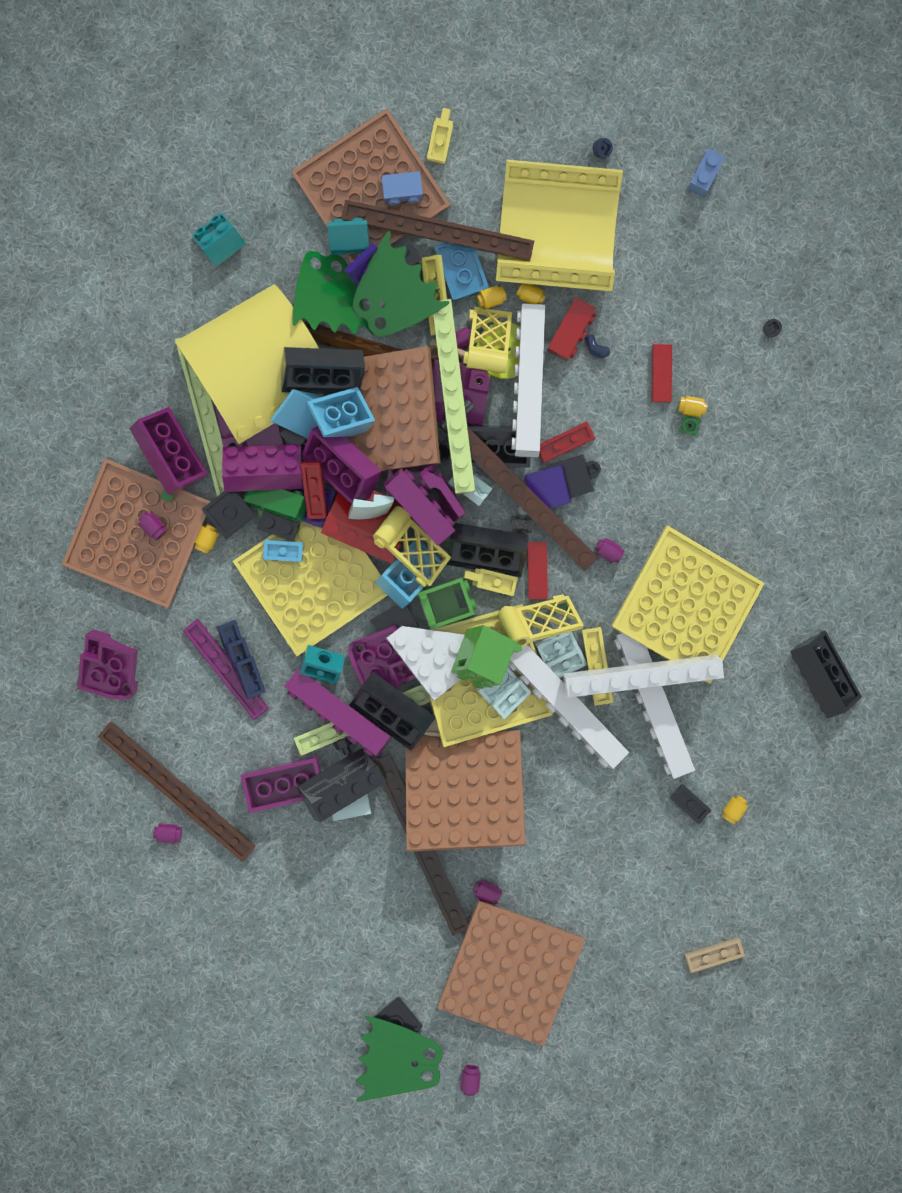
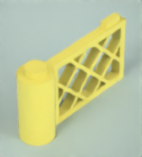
M474 307V310L470 309L469 321H472L469 352L465 351L463 363L467 364L466 368L499 373L506 372L512 312ZM477 314L486 315L488 318L482 321ZM497 318H507V321L501 324ZM493 322L496 327L490 329L486 324ZM480 327L486 331L481 335L476 331ZM501 330L505 335L499 337L495 332ZM491 336L495 341L489 343L485 338ZM479 341L484 345L482 348L473 346ZM500 344L504 351L496 350L494 346Z
M400 506L394 507L373 535L374 543L380 548H387L416 576L415 580L422 587L431 586L451 558L439 545L437 546L411 519L410 514ZM409 527L415 530V538H408L407 529ZM420 540H425L428 543L429 551H421ZM408 541H416L417 552H409ZM398 542H404L405 553H400L394 548ZM434 553H439L443 557L440 564H435ZM417 554V566H413L410 563V555ZM422 554H429L430 565H423ZM425 567L431 568L429 579L424 576L423 568Z
M563 594L553 596L552 600L516 609L512 606H504L498 613V618L507 637L516 641L522 647L532 641L583 629L584 626L569 596L564 597ZM566 603L568 610H562L557 608V606ZM547 608L551 610V613L546 615L539 611L540 609ZM528 612L534 616L530 620L525 618L522 613ZM556 612L563 615L564 618L561 621L553 618L552 615ZM536 617L547 620L545 625L535 622ZM568 617L575 620L576 624L570 625L565 623V620ZM549 621L559 625L558 629L547 627ZM533 626L542 631L533 635L530 628Z

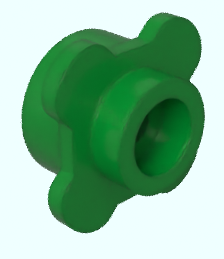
M684 415L681 419L680 433H689L692 436H696L700 419L698 417L689 418V416Z

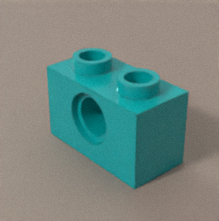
M308 645L302 658L299 674L337 684L342 673L345 655Z

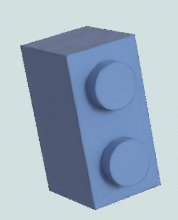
M708 148L687 189L704 197L725 156Z
M420 171L382 175L385 204L397 206L400 205V202L415 204L419 203V200H423Z

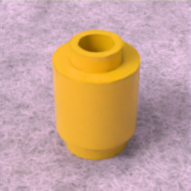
M522 283L516 293L520 297L519 299L527 304L542 305L546 297L543 295L544 290L534 284Z
M497 285L480 290L477 296L478 305L484 309L501 305L507 299L503 286L498 287Z
M681 397L678 412H682V415L701 418L702 414H706L707 403H704L705 399Z
M209 524L206 527L201 526L194 542L196 543L194 548L208 554L213 549L219 533L216 532L217 528Z
M739 795L737 797L732 796L723 809L722 817L735 825L749 806L746 805L748 801Z

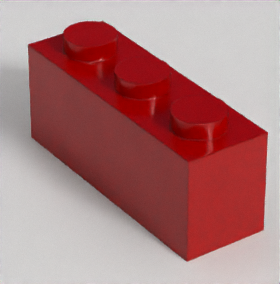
M575 297L547 351L566 362L569 357L573 359L578 350L575 347L578 340L582 342L587 333L584 330L587 324L591 325L596 317V314H594L596 308Z

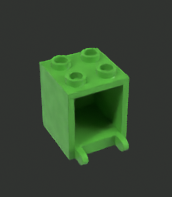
M462 578L418 593L430 630L475 615L474 610H477L474 599H469L467 592L471 590L467 580L463 581ZM460 588L467 603V606L461 609L454 590Z
M484 625L469 628L466 630L451 672L457 674L456 677L460 680L473 682V686L479 689L499 686L502 683L513 651L516 653L521 652L522 646Z

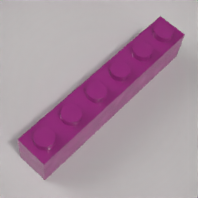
M297 669L284 686L289 690L287 694L295 700L300 698L304 701L302 705L309 711H312V709L316 710L319 713L317 717L324 722L328 720L334 724L332 728L340 734L343 731L349 735L347 739L352 743L363 745L365 747L363 751L372 757L375 754L379 757L392 737L311 677L299 674L300 669Z

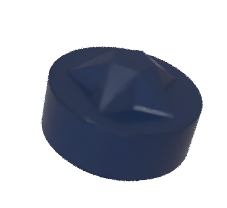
M599 138L594 142L592 149L596 157L607 158L611 155L613 146L609 139Z

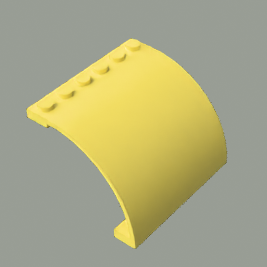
M507 160L500 233L534 240L535 242L530 261L498 254L496 281L613 291L615 270H613L614 238L623 170Z
M275 284L175 341L181 354L196 373L238 444L274 424L271 421L272 416L289 395L288 392H282L281 390L284 347L319 348L301 319L293 326V306Z

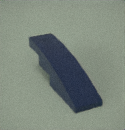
M236 620L216 626L231 666L247 699L265 693L266 691L255 659L250 655L245 638H242Z

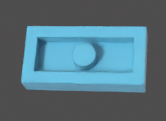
M264 540L263 559L302 562L304 543Z

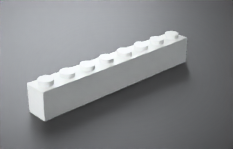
M522 304L521 311H517V322H520V328H517L516 340H520V345L516 346L515 358H519V364H515V376H518V383H514V394H517V401L513 403V413H517V417L513 419L512 431H516V438H512L511 449L515 450V456L538 458L540 452L545 305Z
M622 633L615 635V646L618 651H622L624 656L621 658L623 666L652 663L647 647ZM663 687L637 689V693H635L636 699L639 704H643L645 710L642 711L645 721L650 722L652 728L649 729L652 739H656L659 746L656 749L660 758L663 757L666 764L663 767L666 774L671 775L675 779L695 771Z
M528 645L522 647L521 652L516 653L513 651L508 664L510 670L518 672L520 675L519 679L525 685L529 684L534 689L532 693L538 699L542 698L547 703L545 706L550 712H556L559 716L558 720L565 727L569 726L573 730L571 734L577 740H582L586 744L584 746L585 749L592 755L595 754L599 758L597 761L604 768L614 769L629 753L625 747L577 697H567L564 683Z
M716 654L564 673L563 677L565 693L569 698L724 678L722 658Z

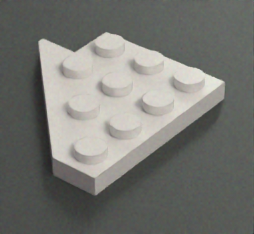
M401 626L386 638L432 700L438 698L460 680L456 677L457 674L451 672L464 634Z

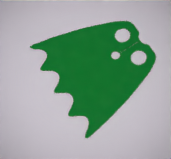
M390 231L385 234L377 247V252L373 254L368 263V268L360 280L353 299L354 311L359 317L367 320L369 329L378 337L388 336L413 326L450 303L449 301H438L435 299L434 292L437 283H424L421 281L420 271L422 265L411 266L406 263L405 254L407 248L406 246L393 248L390 244ZM362 299L370 301L371 306L368 311H363L360 308L359 304ZM380 301L385 302L384 308L379 306ZM383 317L385 319V328H376V318Z
M308 251L305 254L296 284L293 326L300 319L304 318L309 322L313 330H316L320 322H326L333 332L337 331L340 324H345L355 335L359 326L363 325L374 335L368 327L367 320L359 317L353 309V299L357 287L345 272L348 265L340 255L330 254L329 256H323L315 251ZM312 258H317L320 261V269H314L311 266L310 260ZM333 261H338L341 264L342 270L340 272H335L332 269L331 263ZM326 275L331 278L329 282L325 280ZM361 300L359 304L360 308L363 311H366Z
M365 1016L372 1024L373 1030L361 1036V1039L369 1045L370 1050L367 1054L358 1058L360 1062L367 1066V1072L356 1079L366 1089L365 1094L356 1099V1102L428 1089L439 1083L440 1071L438 1070V1063L442 1060L443 1049L439 1044L405 1027L371 1016ZM429 1048L434 1049L436 1052L435 1058L431 1060L424 1057V1051ZM412 1061H417L418 1065L413 1067L411 1063ZM427 1070L433 1073V1079L429 1082L421 1078L422 1073Z

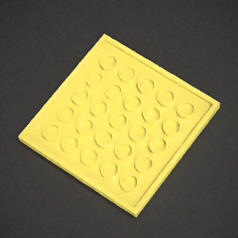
M304 522L300 523L294 541L304 543L302 562L263 559L264 540L233 560V563L296 656L305 652L308 645L314 646L388 596L375 583L381 574L366 552L321 533L322 528ZM271 535L265 539L272 541L292 542L274 535Z
M667 525L664 527L610 627L667 660L717 654L723 661L758 597L764 582ZM705 680V682H707L708 684H711V682L713 681Z
M520 604V605H517V606H513V607H514L515 609H516V608H520V607H523V604ZM500 610L432 629L434 631L465 635L467 629L484 625L507 637L498 618ZM533 641L529 642L527 645L536 653ZM515 670L513 673L517 678H519L520 675ZM459 680L435 700H432L429 696L433 714L436 717L435 721L442 747L553 715V713L546 708L545 705L547 703L542 698L538 699L532 693L534 689L529 684L526 687L531 691V694L505 719L477 692V687L473 686V682L469 680Z

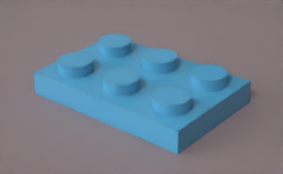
M448 243L434 246L436 255H442L444 278L453 302L489 288L476 249Z

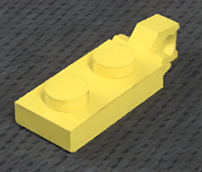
M443 108L441 118H436V121H434L426 159L429 162L446 164L453 130V121L449 120L450 109Z
M477 568L475 573L465 570L463 577L473 580L472 585L478 588L514 596L518 580L517 577Z

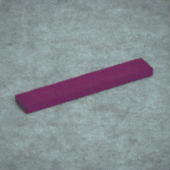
M199 619L183 630L253 720L269 709L260 695L247 699L227 654Z

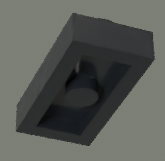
M263 511L257 529L294 542L300 523Z
M683 784L669 797L698 824L712 811Z

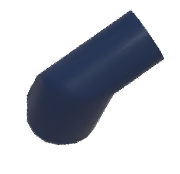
M594 335L585 337L591 355L598 358L609 356L610 349L607 346L598 345Z

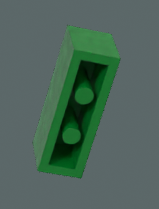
M288 489L247 491L244 502L250 507L298 523L302 522L306 512L305 495L299 491H294V493L287 491Z

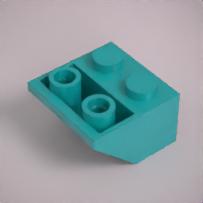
M222 212L219 215L213 216L210 222L199 227L191 235L215 267L246 245L245 241Z
M353 218L352 221L333 219L332 222H327L330 252L332 255L361 254L370 246L367 220Z

